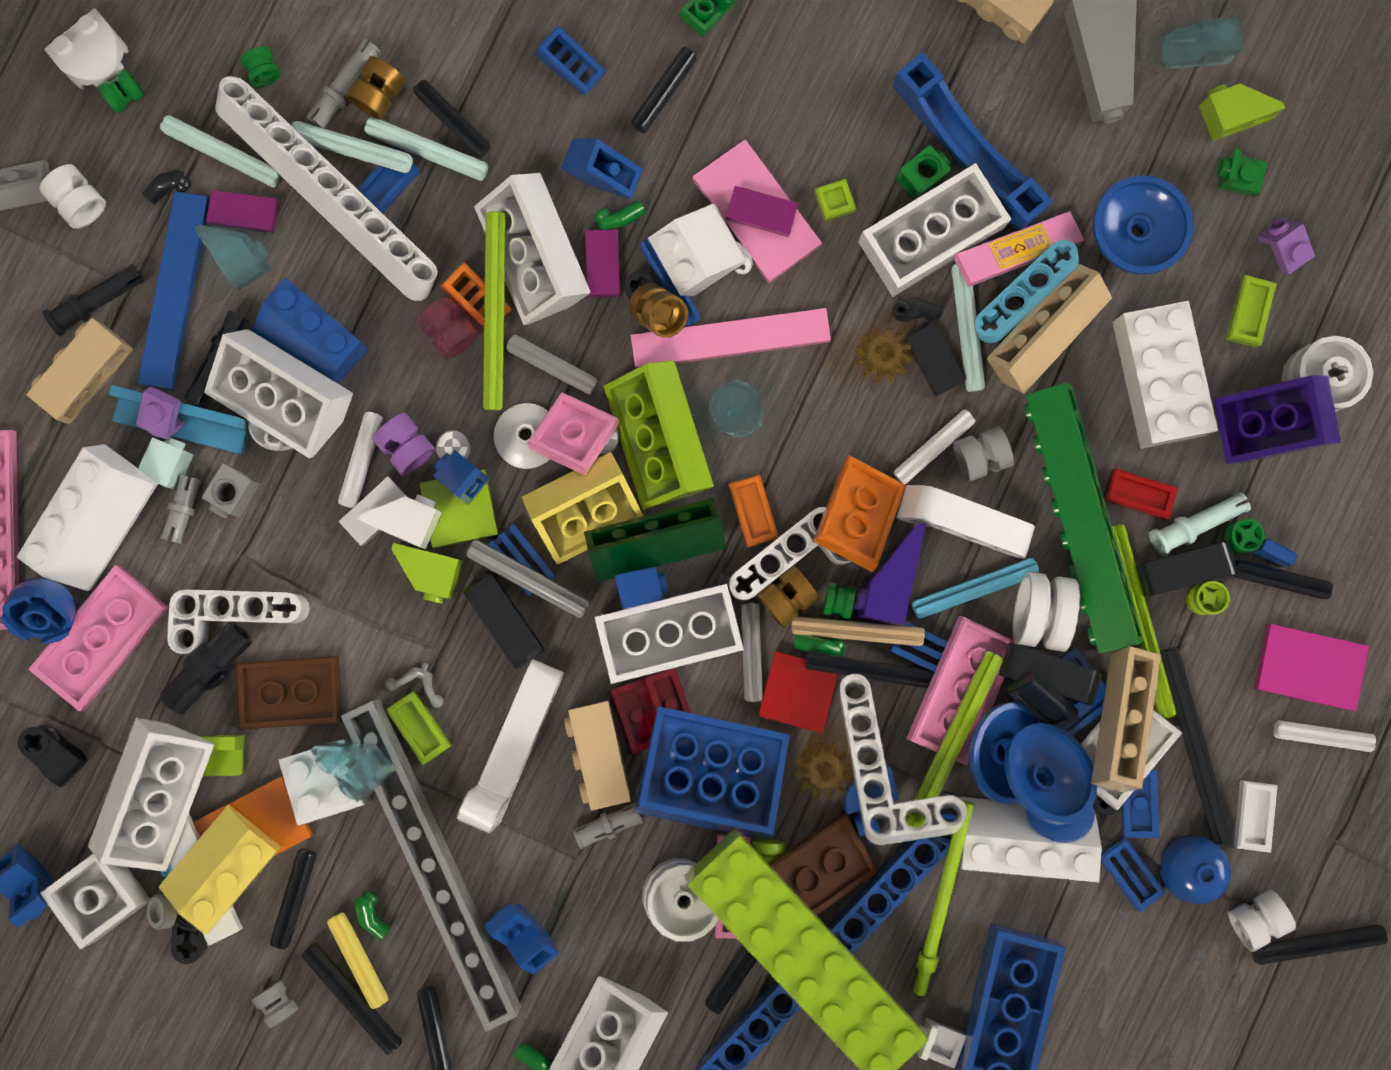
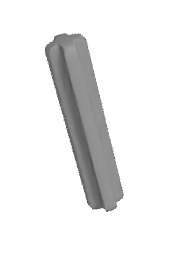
M512 335L507 343L506 349L508 352L586 394H591L597 385V379L594 376L517 335Z
M744 603L741 606L742 645L744 649V699L747 702H759L763 698L758 603Z

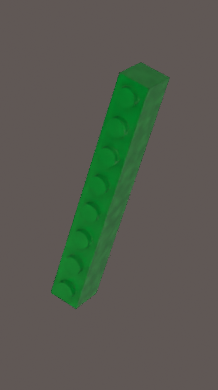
M1062 383L1027 394L1028 403L1024 404L1025 413L1029 422H1034L1037 435L1033 436V440L1038 454H1043L1046 464L1042 468L1044 480L1047 486L1052 485L1055 496L1051 500L1052 509L1056 518L1061 517L1064 530L1060 532V536L1065 550L1070 549L1073 562L1069 564L1071 576L1079 582L1081 588L1080 608L1083 614H1088L1091 627H1088L1090 643L1093 647L1097 646L1099 654L1139 645L1144 641V637L1072 384Z

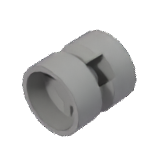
M999 426L980 432L978 439L971 435L953 442L957 464L967 482L986 476L989 469L995 473L1014 465L1010 443L1005 432Z

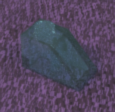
M1239 17L1206 19L1163 35L1162 47L1165 69L1229 64L1243 49Z
M200 224L194 228L229 283L238 290H241L272 270L266 260L271 256L260 240L254 242L244 233Z

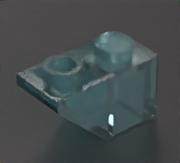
M325 742L314 746L310 750L316 757L315 762L318 767L327 774L331 773L340 783L338 786L341 792L349 799H355L356 802L369 797L397 770L394 764L374 743Z

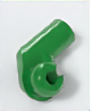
M796 635L794 647L806 652L811 651L843 656L845 643L839 638L825 640L810 635Z
M366 890L362 893L361 897L358 896L354 903L357 922L375 938L382 941L391 927L375 914L374 906L379 901L378 896L373 891Z

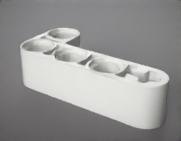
M907 485L905 487L896 518L914 525L919 522L924 523L926 527H933L998 552L1023 559L1026 558L1035 526L1028 522L925 485Z
M818 507L736 571L728 583L731 595L741 601L749 600L816 546H819L829 560L835 564L844 565L851 562L846 558L838 557L833 551L813 542L817 532L813 525V519L816 515H823L826 507ZM798 535L804 540L805 546L802 552L794 553L788 549L787 539L789 536ZM771 555L777 559L779 567L775 573L768 574L762 570L760 562L763 557ZM754 566L757 575L764 579L765 582L760 584L757 578L749 585L751 590L749 594L745 591L738 593L735 589L738 585L736 579L741 577V579L745 580L750 577L753 572L748 568Z
M179 590L171 597L169 603L168 645L174 652L180 654H190L195 649L206 646L209 640V621L300 623L309 614V603L302 595L287 592ZM193 597L196 606L194 611L188 614L184 606L187 598ZM225 597L229 601V610L226 614L222 615L218 611V602ZM259 598L263 603V611L260 615L255 616L251 611V604L255 599ZM276 604L296 605V611H276ZM188 630L194 636L193 644L190 647H186L183 643V635Z

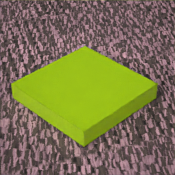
M484 469V470H480L482 473H484V474L487 476V473H486V470H485V469ZM437 479L419 483L422 496L436 502L434 509L442 512L430 538L432 548L435 549L499 535L489 483L483 487L470 504L459 499Z

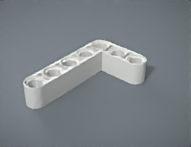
M534 659L531 661L479 783L468 792L457 820L488 833H491L500 824L564 675L563 671Z
M851 674L846 676L840 684V703L861 817L867 839L876 845H886L958 832L962 828L966 817V807L955 796H942L893 804L870 684L862 675ZM851 688H859L864 692V695L861 698L852 699L846 695V692ZM856 720H865L870 724V728L867 731L859 732L852 727V724ZM870 752L876 756L877 760L871 765H864L858 760V756L861 753ZM870 785H876L882 789L883 795L880 798L871 799L865 795L864 790ZM944 808H952L958 813L959 819L955 822H947L941 817L940 811ZM911 813H917L924 819V824L921 827L913 828L906 823L905 817ZM876 819H884L889 823L890 829L885 833H877L873 831L870 824Z

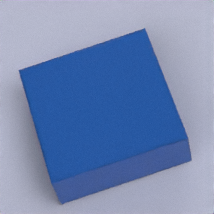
M1265 539L1262 546L1251 552L1279 567L1291 566L1297 558L1296 552L1271 539Z

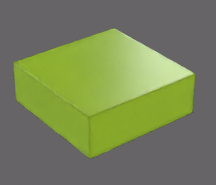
M846 179L815 188L814 193L824 222L856 211Z

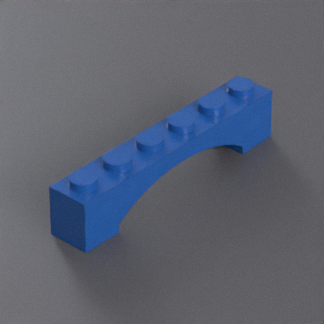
M923 52L897 72L892 88L963 170L975 163L977 164L1011 217L1009 223L1015 230L1019 231L1028 227L1047 210L1053 201L1032 177L1028 178L1012 166L983 137L951 94L943 80L944 76Z

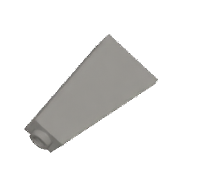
M1071 0L1064 11L1092 122L1104 120V123L1108 124L1124 118L1125 113L1133 105L1137 0Z

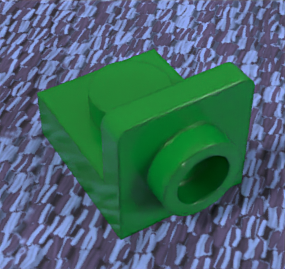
M1234 148L1226 157H1222L1218 164L1217 176L1220 177L1218 189L1257 197L1261 194L1267 162L1242 157V149Z

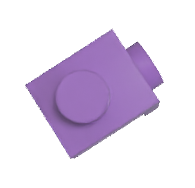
M1282 218L1271 222L1267 229L1258 234L1260 242L1271 245L1282 273L1291 274L1315 257L1303 223Z
M150 386L143 391L136 426L147 430L153 436L164 439L169 438L182 429L183 421L177 418L181 400Z

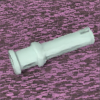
M1238 492L1234 496L1189 518L1179 516L1174 519L1173 524L1161 530L1156 528L1149 532L1151 544L1161 557H1166L1170 554V550L1182 544H1193L1197 539V535L1238 515L1249 512L1251 509L1250 502L1236 506V504L1248 499L1242 492Z

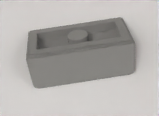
M46 160L0 169V211L48 201L41 194L39 188L43 179L50 173Z

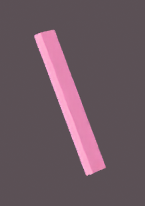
M823 308L684 327L677 335L671 338H662L652 332L631 335L635 369L647 363L674 360L675 364L830 343L831 337L827 310Z
M0 430V630H8L1 620L2 608L7 595L15 586L20 584L19 559L17 558L19 554L16 431Z

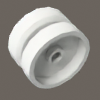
M1330 336L1321 338L1293 353L1284 365L1281 380L1286 382L1310 375L1328 376L1336 412L1340 409L1348 408L1364 398L1371 387L1374 372L1371 359L1361 345L1350 338Z
M1025 572L1018 588L1013 614L1012 630L1015 644L1035 647L1042 640L1045 649L1066 652L1075 633L1079 612L1080 593L1079 584L1076 579L1055 577L1049 583L1046 574Z
M672 858L658 864L649 873L642 893V903L652 924L663 936L675 941H693L701 938L716 925L719 919L687 885L684 875L697 863L684 858ZM682 895L687 897L684 903L678 901V898Z

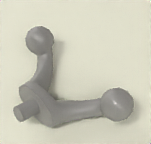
M422 663L420 668L411 667L398 680L390 678L385 682V687L388 691H395L398 687L415 678L422 679L431 705L434 708H439L444 702L442 696L435 695L433 691V675L426 671L428 668L426 663Z

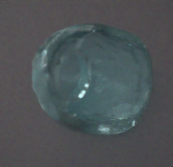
M739 380L726 382L714 391L709 401L711 417L715 425L726 435L735 438H747L752 436L761 427L765 415L764 402L756 390L748 383Z

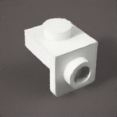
M926 1018L924 1025L919 1026L929 1040L916 1052L917 1055L923 1060L927 1061L929 1058L955 1069L966 1039L965 1033Z

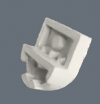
M95 8L87 15L82 16L76 24L62 35L56 37L44 49L60 70L76 86L84 89L85 85L93 84L97 87V85L105 80L111 81L115 79L116 73L124 68L121 63L123 54L128 53L124 41Z

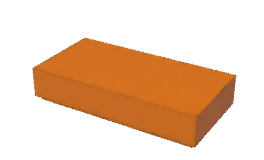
M760 474L729 483L728 487L747 548L778 539V531Z

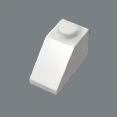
M417 494L415 500L405 496L361 513L358 520L426 549L442 512L434 509L436 502Z

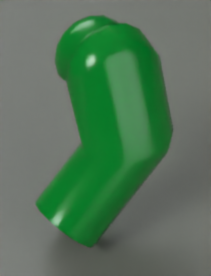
M635 201L614 214H611L608 208H602L595 214L594 219L599 224L598 228L601 230H614L627 226L644 216L645 210L639 201Z
M524 1042L517 1047L514 1053V1058L533 1070H549L552 1065L542 1053Z

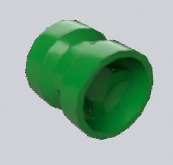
M126 68L117 72L115 79L111 81L105 80L97 85L104 99L117 114L124 111L129 102H137L145 97L143 90Z

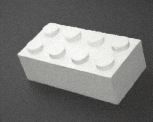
M975 163L864 230L858 243L892 297L953 261L958 253L971 249L1004 230L1011 217Z
M1189 301L1123 313L1112 323L1140 449L1203 437L1218 431Z
M727 584L595 617L611 684L744 650Z

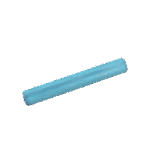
M1028 558L912 601L913 612L917 618L921 619L1020 583L1025 572L1039 573L1038 565L1034 558Z

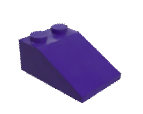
M919 522L909 527L863 584V587L860 590H856L853 609L858 610L856 617L889 625L905 624L926 524Z

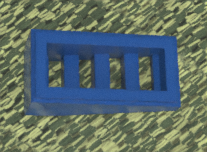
M559 25L556 26L534 53L544 64L584 96L607 72ZM559 43L563 47L554 56L550 51ZM569 51L573 55L563 65L559 60ZM579 59L583 64L573 74L569 69ZM590 68L594 72L583 83L579 78Z

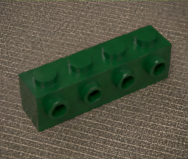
M714 498L584 532L588 554L597 582L615 579V575L679 562L727 548Z

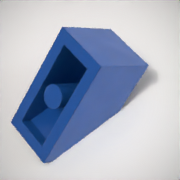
M573 138L561 168L587 185L627 199H632L643 171L641 167L597 138Z
M456 450L451 455L446 453L435 465L437 471L433 475L448 490L467 504L472 502L490 480Z
M656 567L615 575L624 610L664 600L663 593L669 592L664 573L657 574Z

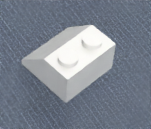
M715 204L677 218L648 237L681 296H695L747 262Z

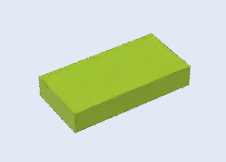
M1248 275L1241 277L1226 340L1255 348L1262 345L1277 283Z
M412 691L386 709V712L422 765H425L452 746L416 691Z

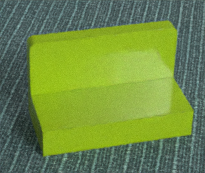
M197 735L214 743L203 776H240L244 774L245 735Z

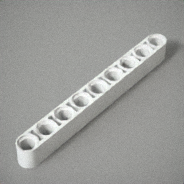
M228 76L220 81L215 109L217 114L406 297L415 301L426 299L437 277L438 271L435 264L252 87L238 77Z

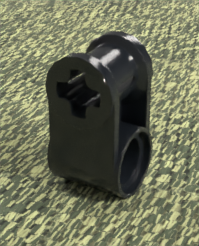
M42 725L27 728L18 737L17 744L20 752L56 786L64 787L88 762L85 754L52 726ZM38 735H41V736H42V739L40 740V742H39V738L37 737ZM39 742L43 747H38L36 744Z

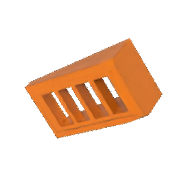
M463 262L440 288L484 328V305L478 311L473 306L484 296L485 282ZM466 276L470 281L457 292L454 287ZM476 285L480 290L467 302L463 297ZM504 301L505 317L512 308Z

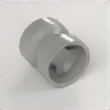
M282 980L277 981L251 999L257 1009H261L264 1013V1022L269 1029L299 1009L295 1001L289 999L285 994L286 987ZM278 998H281V1000H279L278 1002H276L275 1004H273V1005L270 1006L269 1008L267 1007L269 1004H271L272 1002H274V1001L277 1000Z

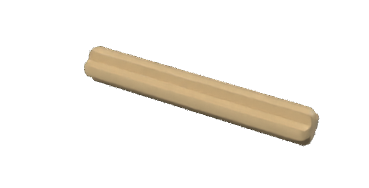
M799 616L792 621L791 626L792 633L796 635L922 646L925 637L924 629L918 627Z

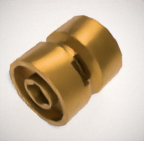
M370 56L360 71L362 79H355L345 96L364 113L382 120L392 105L390 97H397L406 83V79L385 61L375 56ZM376 83L377 85H379L380 87H382V89L380 90L378 87H376V86L373 85V84Z
M646 283L638 287L630 298L629 310L633 319L659 337L671 338L677 335L687 322L688 310L683 300L655 283Z
M794 565L779 576L778 584L770 583L756 594L783 628L798 617V609L806 610L820 599L809 581ZM792 590L795 596L790 600L785 593Z

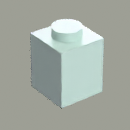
M152 437L138 469L158 484L176 490L180 480L179 477L186 474L194 454L184 451L183 449L186 444L169 437L163 442Z

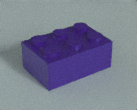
M1310 375L1214 399L1226 464L1246 463L1341 443L1328 376Z

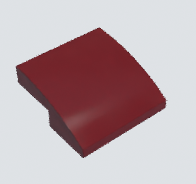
M676 668L608 691L630 754L648 749L658 706L691 713Z

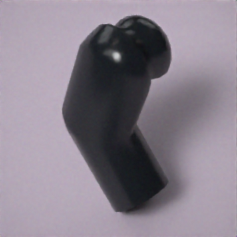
M180 170L160 173L142 192V195L155 205L168 189L174 188L178 192L185 193L191 186V180L184 176L185 172Z
M911 297L895 303L892 312L895 319L901 322H908L923 317L937 323L943 314V308L918 297Z

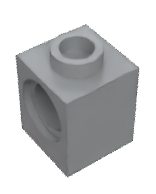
M222 463L202 498L211 503L208 509L217 515L227 518L230 514L240 518L260 483L237 469ZM233 485L236 490L235 497L231 501L226 502L224 491L228 486Z

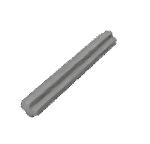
M474 540L467 551L468 558L574 616L581 618L588 609L589 601L486 544Z

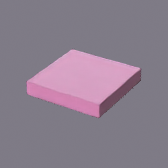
M561 392L527 442L530 450L586 476L618 427L619 419Z

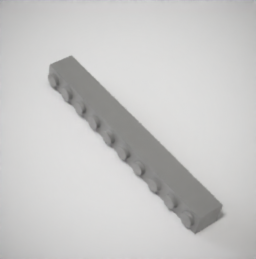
M381 700L371 701L341 715L485 1032L517 1017L522 1006Z

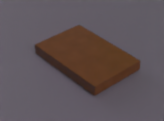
M339 656L236 663L239 730L342 723Z
M844 813L768 863L816 915L879 872L849 817Z

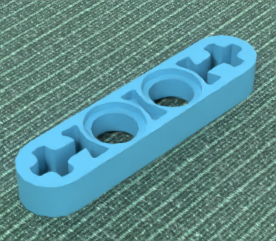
M1060 240L1052 244L978 314L974 324L980 340L985 343H995L1001 340L1076 269L1079 263L1078 249L1073 242ZM1060 253L1064 256L1069 253L1070 260L1061 259L1058 262L1057 255ZM1054 266H1055L1056 274H1054V272H1053V270H1052V268H1053ZM1035 274L1047 275L1049 279L1044 286L1034 287L1029 283ZM1018 296L1023 298L1024 304L1017 310H1010L1005 306L1007 300L1011 297ZM998 310H1001L1003 314L1001 317H999ZM986 322L990 324L996 322L997 329L992 330L989 328L986 330L984 324Z

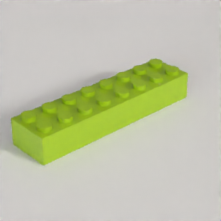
M736 828L684 875L686 883L691 890L860 1070H898L929 1040L920 1026Z

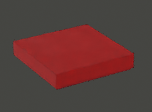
M774 651L758 716L823 733L838 674L806 669L805 659Z

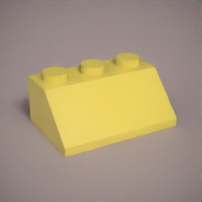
M611 452L597 458L586 476L572 471L522 496L533 524L557 565L587 550L585 531L643 516Z
M227 805L159 885V888L182 917L207 935L281 849V846L233 807Z

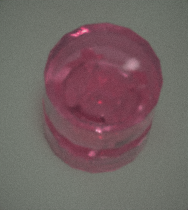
M450 296L440 298L429 305L416 319V323L428 338H435L433 345L445 360L451 359L463 352L479 335L467 318L460 319L462 312Z

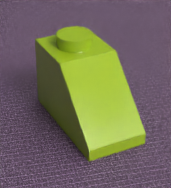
M1226 84L1217 86L1207 92L1208 97L1199 105L1213 141L1273 120L1285 109L1283 102L1243 84H1237L1229 88Z
M393 543L391 550L414 589L424 592V600L443 604L444 598L453 600L463 561Z

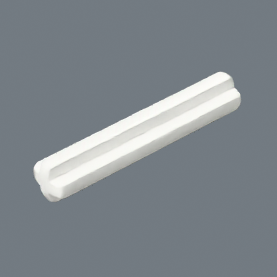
M962 410L894 470L893 474L896 479L903 484L908 483L975 423L974 417L967 410Z
M373 412L364 413L338 499V503L342 506L354 508L358 504L376 445L372 438L381 428L383 417Z
M1280 720L1274 724L1273 735L1279 739L1373 752L1376 748V737L1373 734Z

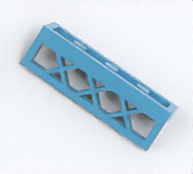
M111 385L109 395L118 398L112 421L145 430L136 426L143 393ZM184 403L180 404L177 418L183 421L182 429L170 437L240 455L245 454L250 436L248 421Z

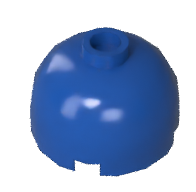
M47 578L27 579L15 586L7 595L2 608L1 620L8 631L20 639L29 641L31 636L41 638V644L59 642L69 635L76 616L75 601L69 590L56 581Z
M1183 835L1172 840L1162 851L1159 876L1165 889L1177 899L1190 904H1208L1219 899L1228 889L1231 880V864L1226 853L1215 842L1201 836Z

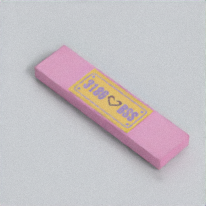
M1069 211L960 252L954 257V260L967 287L1033 263L1057 241L1069 240L1077 246L1084 241V238Z

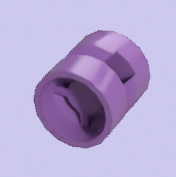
M401 413L389 420L372 438L384 454L392 455L390 462L401 476L408 475L418 469L436 451L424 435L416 434L418 427L407 413Z

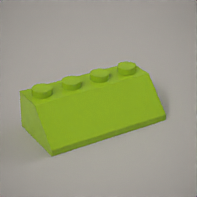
M674 360L647 363L604 385L612 415L619 419L617 431L642 511L690 497L714 487Z

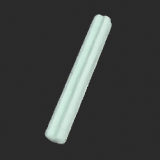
M170 115L165 116L160 124V129L165 134L271 187H276L282 177L270 165Z
M369 117L365 124L364 131L368 136L479 181L484 180L487 174L488 166L484 161L375 117Z
M294 121L292 123V127L312 146L403 173H408L413 164V158L408 153L304 122Z
M954 264L952 266V277L966 390L968 392H977L985 388L980 339L974 324L977 317L973 286L967 287L957 264Z

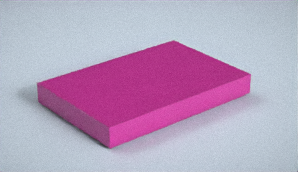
M1267 624L1254 689L1344 710L1357 711L1369 646Z

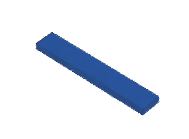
M174 192L138 378V384L174 391L210 201L207 196Z

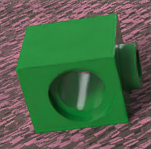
M929 145L900 168L896 180L914 201L944 182L952 169L949 167V160L940 150L935 151ZM918 168H929L933 172V177L925 178L921 176Z

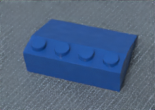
M658 706L634 813L727 833L736 828L742 836L766 841L774 834L790 735Z

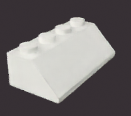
M541 173L511 175L474 206L484 232L487 212L498 211L506 215L505 282L523 325L531 324L565 310L591 293Z
M249 329L222 335L204 391L205 394L308 458L314 457L343 423L354 394Z
M105 444L83 447L17 555V558L44 578L91 591L158 483Z
M140 718L135 719L88 847L99 863L167 872L213 750V742L170 724Z
M960 796V800L974 803L959 863L961 869L1099 882L1102 847L1096 812L1093 826L1086 836L1073 842H1056L1043 837L1034 830L1027 819L1026 809L1020 803L1007 805L991 799Z
M598 976L549 1070H639L668 1012L642 994L602 976Z

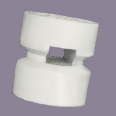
M66 164L52 170L43 179L39 187L41 194L53 207L58 208V213L72 228H82L89 225L102 214L106 207V201L94 187L88 185V180L74 165Z
M1271 889L1255 897L1252 906L1244 903L1228 912V918L1234 931L1251 952L1271 942L1270 936L1280 938L1296 929L1295 921L1289 909L1279 895Z

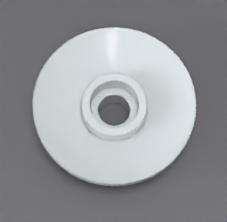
M523 403L507 409L500 416L494 430V443L498 453L507 463L521 469H532L542 466L550 460L530 450L527 445L529 439H520V432L523 429H530L533 435L548 413V410L536 404Z

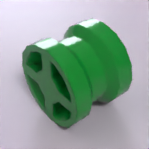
M268 47L250 49L240 57L242 67L249 72L247 78L253 87L268 86L281 77L278 66L272 62L274 56Z
M1253 519L1231 522L1223 531V542L1230 541L1234 553L1257 550L1265 540V531L1262 525ZM1237 532L1240 534V538H1241L1240 541H1238L1239 538H1238Z
M828 582L823 604V614L831 615L832 613H837L842 618L850 619L856 587L847 586L842 588L838 587L836 583Z

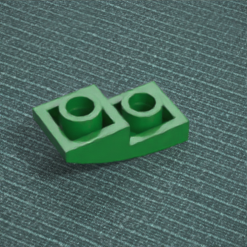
M690 0L681 9L679 17L701 37H704L738 0Z

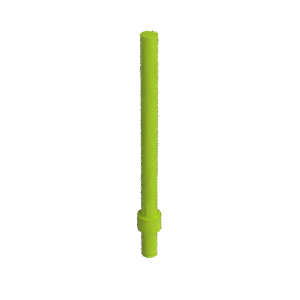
M961 800L966 807V817L962 828L952 834L924 949L918 954L916 962L918 973L913 993L918 996H926L931 974L936 972L939 960L936 954L974 803L971 801Z

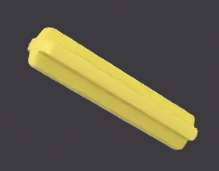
M342 912L331 917L327 924L370 1008L375 1009L387 1002L388 995L346 914Z

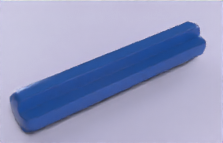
M645 239L640 243V248L662 287L682 299L686 304L688 319L685 326L688 327L700 320V314L689 296H681L678 293L649 239Z

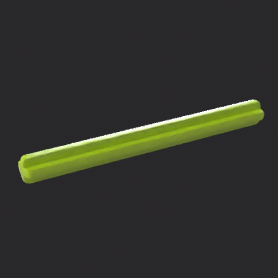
M498 211L486 213L483 408L493 411L502 410L506 215Z
M1123 524L1112 526L1144 637V641L1137 645L1138 649L1161 655L1126 528ZM1161 657L1154 708L1159 715L1166 719L1175 716L1177 711Z
M990 651L984 652L914 801L939 797L1003 662L1001 656ZM911 813L905 818L906 823L913 828L921 827L924 824V819L917 813Z

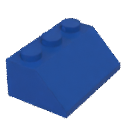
M284 278L263 301L251 330L337 384L342 381L369 350L287 278Z

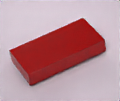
M1114 468L1109 477L1104 500L1153 517L1169 520L1178 488Z

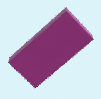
M735 186L726 220L789 237L798 203Z
M211 190L206 222L213 226L274 233L279 201L276 198Z
M586 230L587 285L591 292L587 297H620L618 230Z

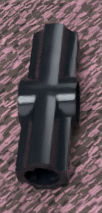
M229 621L206 646L195 649L185 658L183 662L185 668L160 693V700L176 714L183 715L205 691L216 688L228 677L229 666L253 643L251 636L236 623Z

